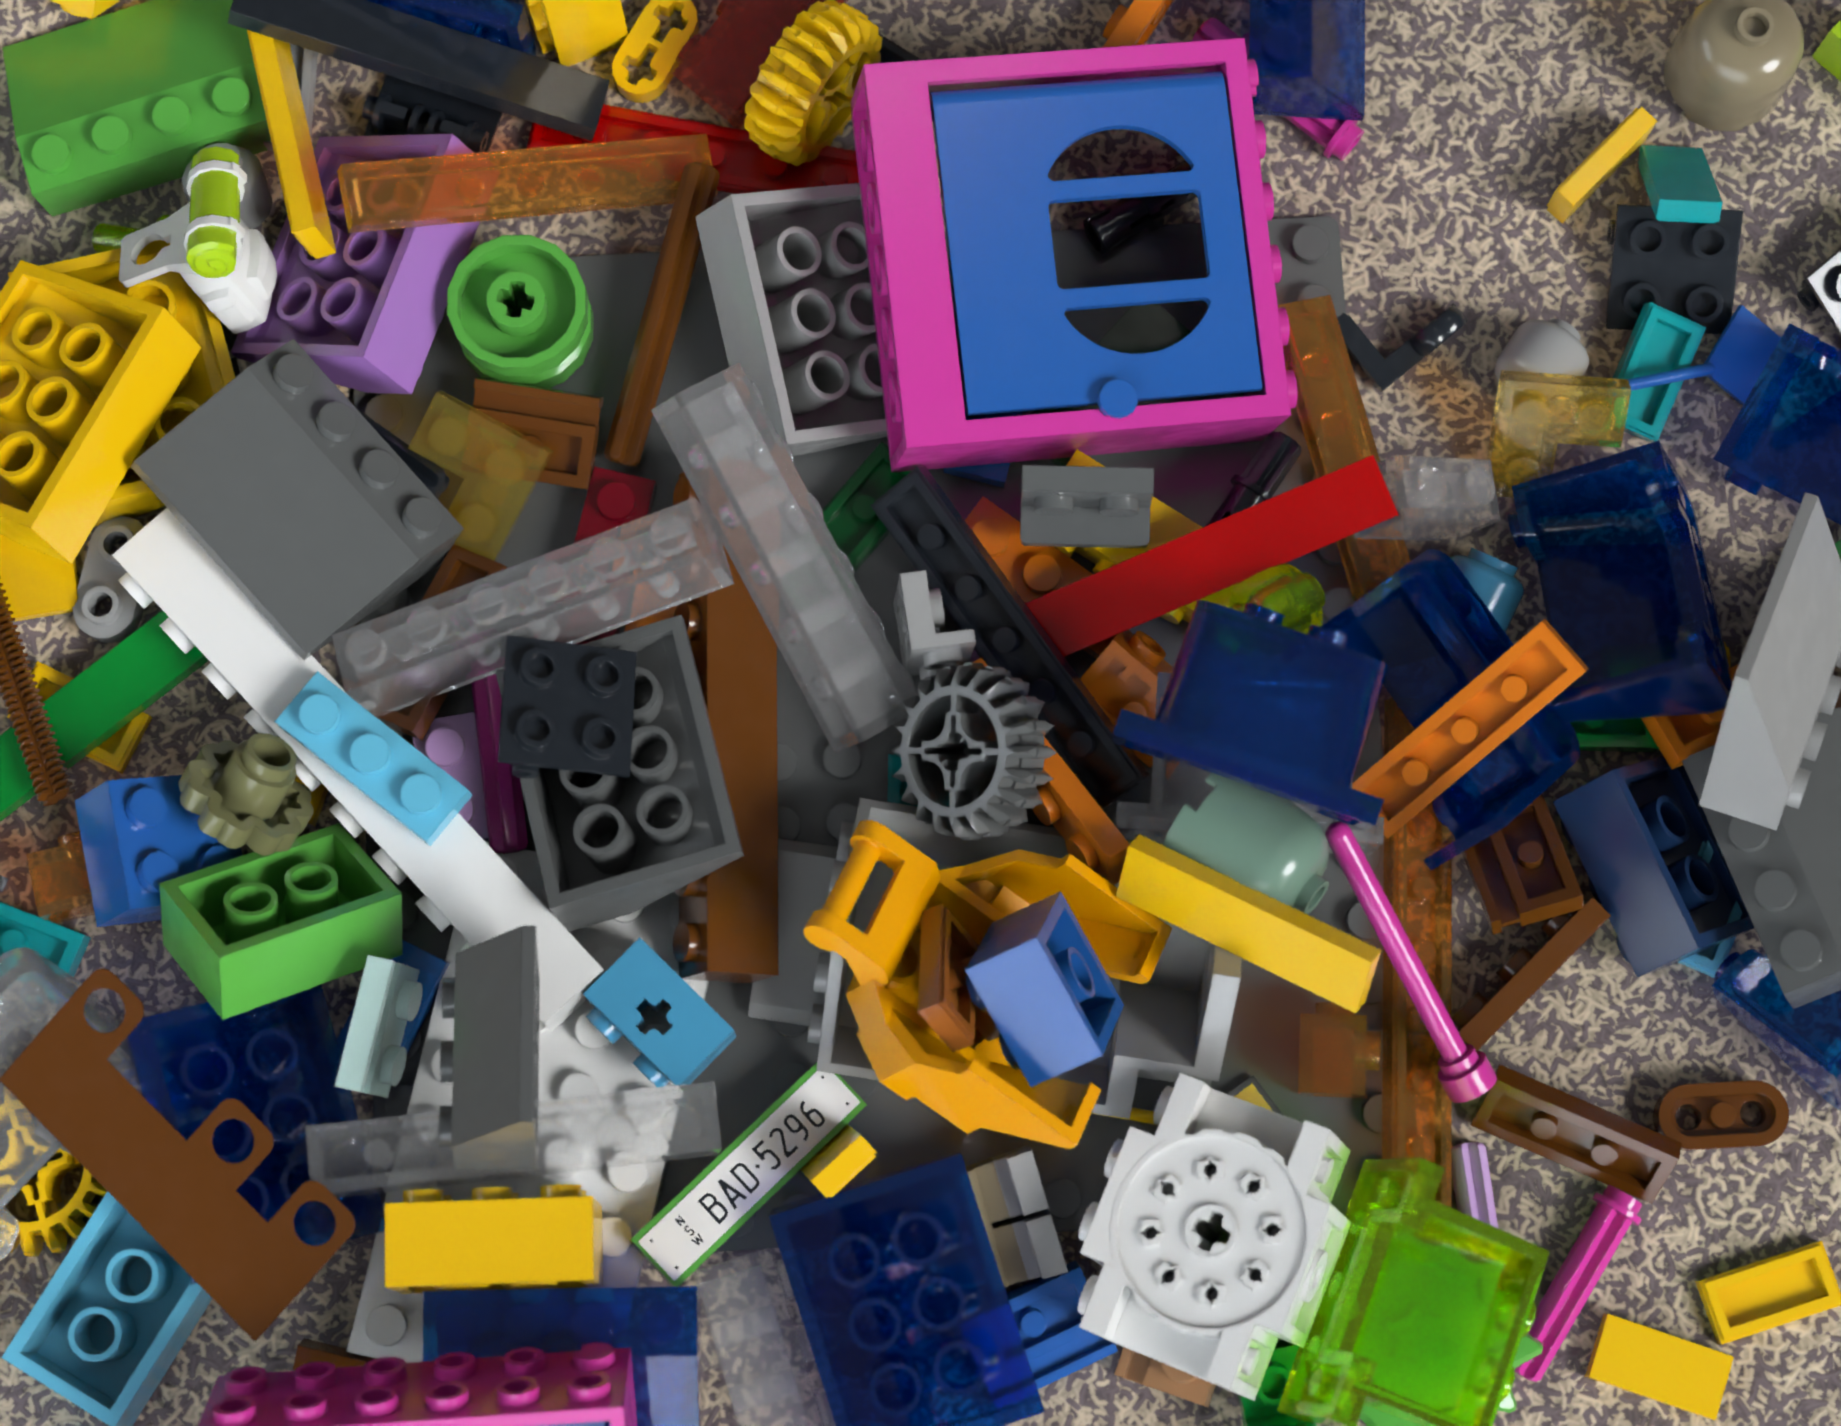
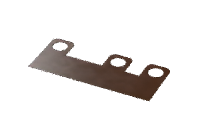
M97 969L90 974L0 1077V1081L256 1342L353 1234L355 1219L352 1213L322 1183L307 1181L298 1188L272 1219L267 1222L236 1190L272 1150L273 1136L270 1130L241 1101L231 1098L222 1101L191 1137L186 1140L107 1060L140 1023L144 1015V1007L141 1000L112 971ZM103 988L116 992L121 997L125 1007L124 1019L120 1026L107 1033L94 1030L87 1023L84 1015V1006L89 995ZM227 1119H238L245 1122L250 1127L254 1136V1147L251 1154L239 1163H229L222 1160L216 1154L213 1147L214 1131L221 1122ZM306 1202H322L332 1210L335 1216L336 1227L334 1234L322 1245L313 1246L306 1244L295 1232V1214L299 1207Z

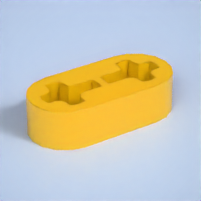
M650 0L646 4L616 53L612 63L614 84L619 94L627 100L635 103H648L657 99L669 85L694 44L699 32L698 13L691 0ZM675 10L680 11L682 24L685 28L680 30L673 27L669 30L662 43L657 41L662 30L660 20L657 17L660 14L670 17ZM649 52L655 54L650 62L651 73L654 79L650 81L641 78L636 85L631 84L629 70L627 69L628 65L640 67Z

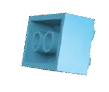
M107 1191L1 1358L107 1425L133 1426L213 1298Z

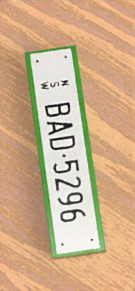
M816 1062L629 1240L673 1289H677L867 1106L862 1098L839 1074L816 1071Z

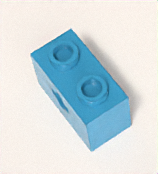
M640 937L583 993L587 1001L594 1007L585 1017L613 1045L623 1036L640 1053L632 1063L660 1091L670 1082L682 1093L736 1038L734 1029ZM648 1006L657 1013L665 1007L670 1009L666 1018L671 1028L664 1035L654 1028L646 1034L641 1032L646 1026L641 1013Z

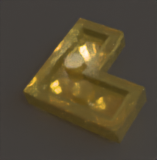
M1501 370L1484 474L1485 496L1548 500L1558 443L1621 448L1631 396V387L1628 379Z
M442 390L435 393L408 449L464 478L448 510L464 528L454 544L497 562L553 450Z

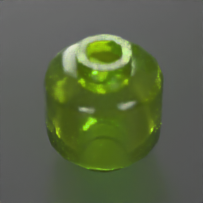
M1284 563L1269 567L1233 587L1229 597V607L1225 611L1227 627L1233 639L1244 651L1249 653L1255 652L1269 659L1281 656L1314 638L1319 633L1323 624L1322 607L1325 605L1324 591L1313 575L1307 572L1302 573L1293 565Z

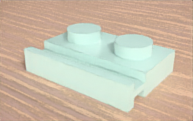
M371 955L367 956L335 1087L388 1098L391 1085L396 1086L399 1083L406 1063V1049L401 1047L407 1021L414 1020L422 999V984L417 982L420 970L393 960Z

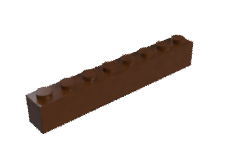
M706 458L679 474V480L674 489L673 506L675 512L679 515V542L675 547L673 555V569L676 576L679 577V604L676 607L674 616L682 615L685 620L744 856L675 891L679 896V924L674 931L672 947L674 956L679 961V976L683 980L752 983L779 975L776 468Z

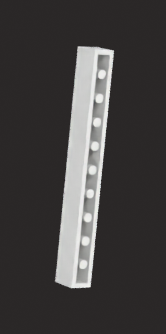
M165 508L112 555L127 571L118 579L119 583L143 609L153 601L156 602L168 615V618L159 626L185 654L195 646L211 663L201 672L228 700L238 691L253 709L244 718L257 733H267L280 737L292 747L297 757L295 765L296 775L312 792L323 784L338 800L328 810L350 834L356 838L366 830L381 848L372 857L396 884L399 885L409 877L425 894L415 904L441 932L452 924L468 942L459 952L517 927L536 925L540 974L539 1019L552 1032L587 1000L583 993L605 972L604 969L459 813L434 843L429 846L275 723V720L317 671L346 693V691L312 655L305 660L298 655L168 508Z

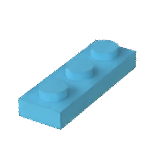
M318 671L275 720V723L282 730L429 846L434 843L473 796L466 787Z

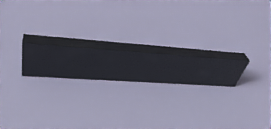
M233 0L229 11L228 24L592 141L595 135L610 82L608 79L367 0Z
M926 466L914 468L870 505L916 570H926L929 588L940 589L943 607L960 630L974 629L976 639L974 650L979 657H982L988 666H1000L1005 670L1011 671V678H1020L1022 681L1030 683L1028 696H1035L1037 699L1045 702L1037 718L1038 720H1046L1054 725V727L1044 737L1103 811L1150 776Z

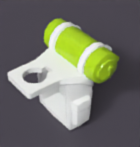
M214 146L204 148L195 154L186 185L190 202L168 218L126 235L121 241L119 281L127 288L170 271L180 273L208 309L233 334L248 331L266 321L277 277L276 261L264 236L258 229H249L240 218V202L244 196L247 174L240 168L239 155L231 149ZM157 240H163L167 244L170 243L169 246L162 248L151 261L141 265L136 263L139 253L149 243Z

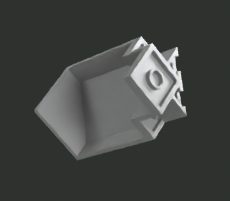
M859 798L855 822L842 821L838 847L778 838L779 975L753 982L748 1017L809 1026L807 1042L819 1044L816 1071L878 1080L856 1035L858 1024L846 997V991L854 973L845 958L835 951H826L813 945L806 939L803 932L813 911L822 910L853 849L850 845V839L858 823L862 820H873L881 823L935 861L939 870L968 865L1017 849L1062 858L1068 855L1066 841L1055 827L1021 823L1018 826H1009L1008 833L1002 834L999 837H982L981 840H962L961 837L944 836L941 833L934 832L933 824H926L924 821L916 820L917 806ZM1125 838L1129 844L1134 840ZM877 861L847 919L848 923L862 933L865 932L894 874L892 869L881 861ZM1161 919L1173 929L1150 981L1138 984L1109 977L1124 1007L1103 1056L1055 1076V1078L1083 1085L1090 1082L1101 1089V1092L1091 1113L1130 1119L1138 1077L1176 1083L1179 1073L1201 1080L1211 1087L1212 1080L1219 1081L1241 979V957Z

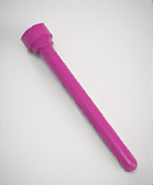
M1333 822L1327 827L1325 832L1329 846L1441 1054L1438 1060V1065L1441 1068L1438 1073L1439 1081L1450 1101L1454 1103H1463L1478 1098L1489 1091L1497 1081V1076L1484 1052H1476L1473 1045H1467L1462 1040L1351 828L1344 822Z

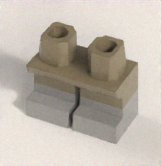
M1029 1144L954 1170L957 1179L944 1182L923 1194L934 1230L969 1219L975 1238V1243L941 1253L951 1289L971 1288L988 1283L990 1292H994L1022 1281L1038 1277L1045 1279L1068 1273L1053 1219L1048 1210L1049 1206L1033 1152ZM1023 1214V1215L1018 1216V1217H1014V1218H1011V1219H1008V1220H1005V1221H1001V1222L992 1224V1223H994V1222H997V1221H1000V1220H1003V1219H1007V1218H1010V1217H1013V1216H1016V1215Z

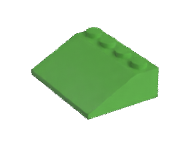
M150 0L2 47L15 138L31 194L52 217L182 178L185 167L193 159V156L199 150L211 144L228 143L250 150L254 155L267 151L263 142L269 141L271 138L247 29L228 24L229 11L233 0Z

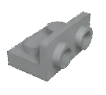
M926 570L900 573L893 606L904 677L920 675V681H923L927 678H935L937 669H943L947 666L964 665V663L969 662L976 644L974 629L940 633V627L945 626L940 589H929Z

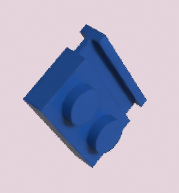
M1076 1260L1066 1264L1068 1273L1045 1279L1039 1277L957 1316L999 1408L1118 1351L1114 1343L1079 1327L1083 1314L1078 1312V1303L1087 1281Z

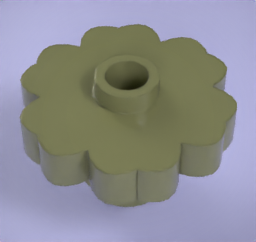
M267 733L254 734L247 741H243L239 745L229 740L221 741L218 744L203 745L196 759L188 763L178 782L181 791L180 803L186 810L200 815L198 819L199 829L231 849H237L247 844L250 849L263 856L271 855L275 851H288L297 836L304 831L314 812L310 803V790L299 782L294 781L296 778L295 765L297 762L294 750L281 738Z

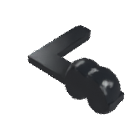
M1452 303L1385 359L1349 315L1342 313L1329 325L1331 332L1378 390L1383 392L1421 359L1464 326L1467 319L1462 311Z

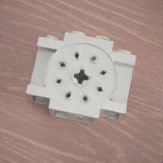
M1179 1073L1174 1088L1167 1086L1156 1104L1153 1116L1154 1124L1159 1125L1156 1134L1152 1135L1130 1126L1125 1140L1117 1139L1113 1144L1104 1167V1176L1109 1178L1100 1203L1092 1202L1082 1219L1079 1239L1084 1241L1080 1253L1103 1267L1100 1275H1092L1083 1288L1078 1303V1312L1083 1314L1079 1327L1114 1344L1145 1355L1254 1401L1278 1338L1304 1348L1352 1223L1331 1204L1351 1150L1330 1129L1306 1120L1304 1123L1215 1090L1201 1080ZM1220 1236L1230 1238L1226 1244L1217 1242Z

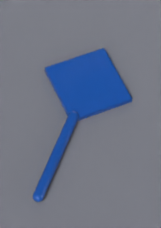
M1739 305L1704 364L1610 382L1606 386V391L1613 395L1707 376L1743 407L1760 416L1798 351L1743 305Z

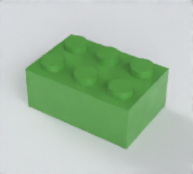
M340 823L297 837L288 851H275V853L267 856L251 852L159 883L163 945L222 1020L365 968L368 955L388 960L403 955L402 893Z

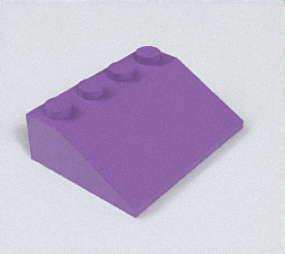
M453 134L319 137L314 149V155L336 253L319 259L310 256L291 233L287 216L272 251L276 261L277 277L266 321L248 331L238 333L230 353L238 359L256 363L294 339L336 385L367 393L412 394L417 380L422 373L424 362L439 324L444 317L447 307L448 286L458 264L467 256L499 174Z

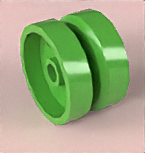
M503 235L478 245L458 264L448 286L447 316L469 366L482 378L551 388L565 382L584 363L593 342L594 314L588 300L586 287L575 262L556 244L532 235Z

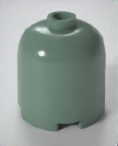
M1236 760L1224 763L1205 780L1215 789L1206 797L1197 810L1188 804L1183 806L1170 827L1163 846L1218 871L1246 887L1268 895L1305 914H1309L1319 904L1329 886V881L1322 877L1329 859V843L1324 830L1309 814Z

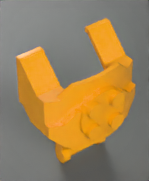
M873 820L860 821L850 839V845L853 849L822 910L813 911L803 932L806 939L813 945L826 951H835L845 958L854 973L846 991V997L858 1024L856 1035L879 1082L905 1100L912 1097L917 1098L967 1134L979 1128H985L1067 1149L1076 1147L1099 1097L1100 1088L1091 1082L1083 1085L1055 1077L1030 1087L1021 1069L1012 1068L1005 1059L999 1044V1038L987 1041L975 1027L974 1045L952 1052L919 1014L918 988L921 914L926 909L943 904L979 946L992 922L1061 891L1108 977L1138 984L1150 981L1173 928L1157 916L1116 897L1117 887L1070 853L1062 858L1017 849L968 865L939 870L935 861L886 826ZM877 861H881L891 868L894 874L865 932L862 933L848 923L847 919Z

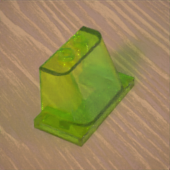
M1423 1158L1364 1159L1345 1217L1352 1222L1304 1348L1299 1347L1277 1411L1300 1421L1332 1426H1357L1363 1406L1366 1405L1420 1426H1493L1499 1405L1506 1399L1514 1383L1515 1370L1512 1365L1521 1338L1529 1332L1536 1316L1534 1299L1550 1251L1435 1201L1434 1198L1445 1169L1444 1167Z

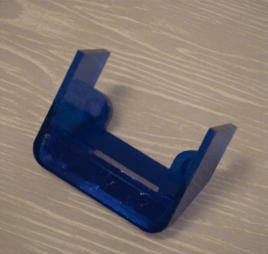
M1428 549L1331 616L1278 656L1284 665L1287 666L1318 645L1325 661L1332 668L1346 675L1359 676L1372 668L1414 729H1416L1514 644L1457 564L1445 553L1436 549ZM1554 700L1550 701L1432 801L1436 817L1443 825L1448 827L1452 835L1423 860L1430 870L1435 869L1506 827L1578 761L1580 756L1578 737Z

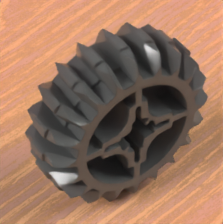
M966 662L964 665L947 666L943 669H937L935 678H927L918 682L919 696H912L909 699L903 700L909 717L893 724L902 733L901 744L889 751L901 757L902 767L892 777L901 782H907L908 787L901 800L910 803V805H918L916 820L924 821L926 824H933L934 832L941 833L944 836L961 837L962 840H981L982 837H999L1002 834L1008 833L1009 826H1018L1021 823L1028 822L1026 808H1034L1043 803L1036 788L1037 785H1044L1053 780L1043 769L1044 760L1057 753L1044 744V735L1054 725L1046 720H1038L1037 717L1045 702L1037 699L1035 696H1028L1030 683L1022 681L1020 678H1011V671L1005 670L1000 666H984L983 663ZM965 748H980L982 753L980 755H966L963 751Z

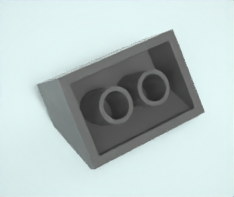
M536 925L517 927L456 953L455 978L442 979L443 1019L454 1018V1041H441L440 1077L441 1082H453L452 1105L439 1106L438 1135L439 1147H451L455 1171L538 1169L540 974Z

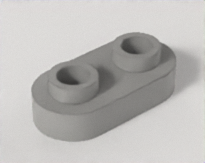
M120 516L104 521L95 529L89 542L77 587L78 598L73 607L75 622L84 633L104 643L119 642L134 633L140 624L144 610L119 583L118 579L127 571L111 553L112 545L116 540L128 538L129 541L145 527L138 520L131 517ZM104 598H111L112 608L109 613L97 617L95 609L99 601Z

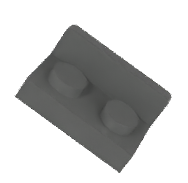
M1022 465L1021 544L1024 546L1146 548L1150 541V506L1154 494V468Z

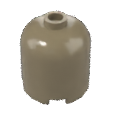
M1705 0L1694 10L1675 36L1664 59V84L1666 89L1670 90L1674 102L1685 112L1684 116L1689 121L1712 131L1736 132L1742 130L1745 126L1760 122L1776 108L1793 79L1804 52V29L1795 9L1786 0Z

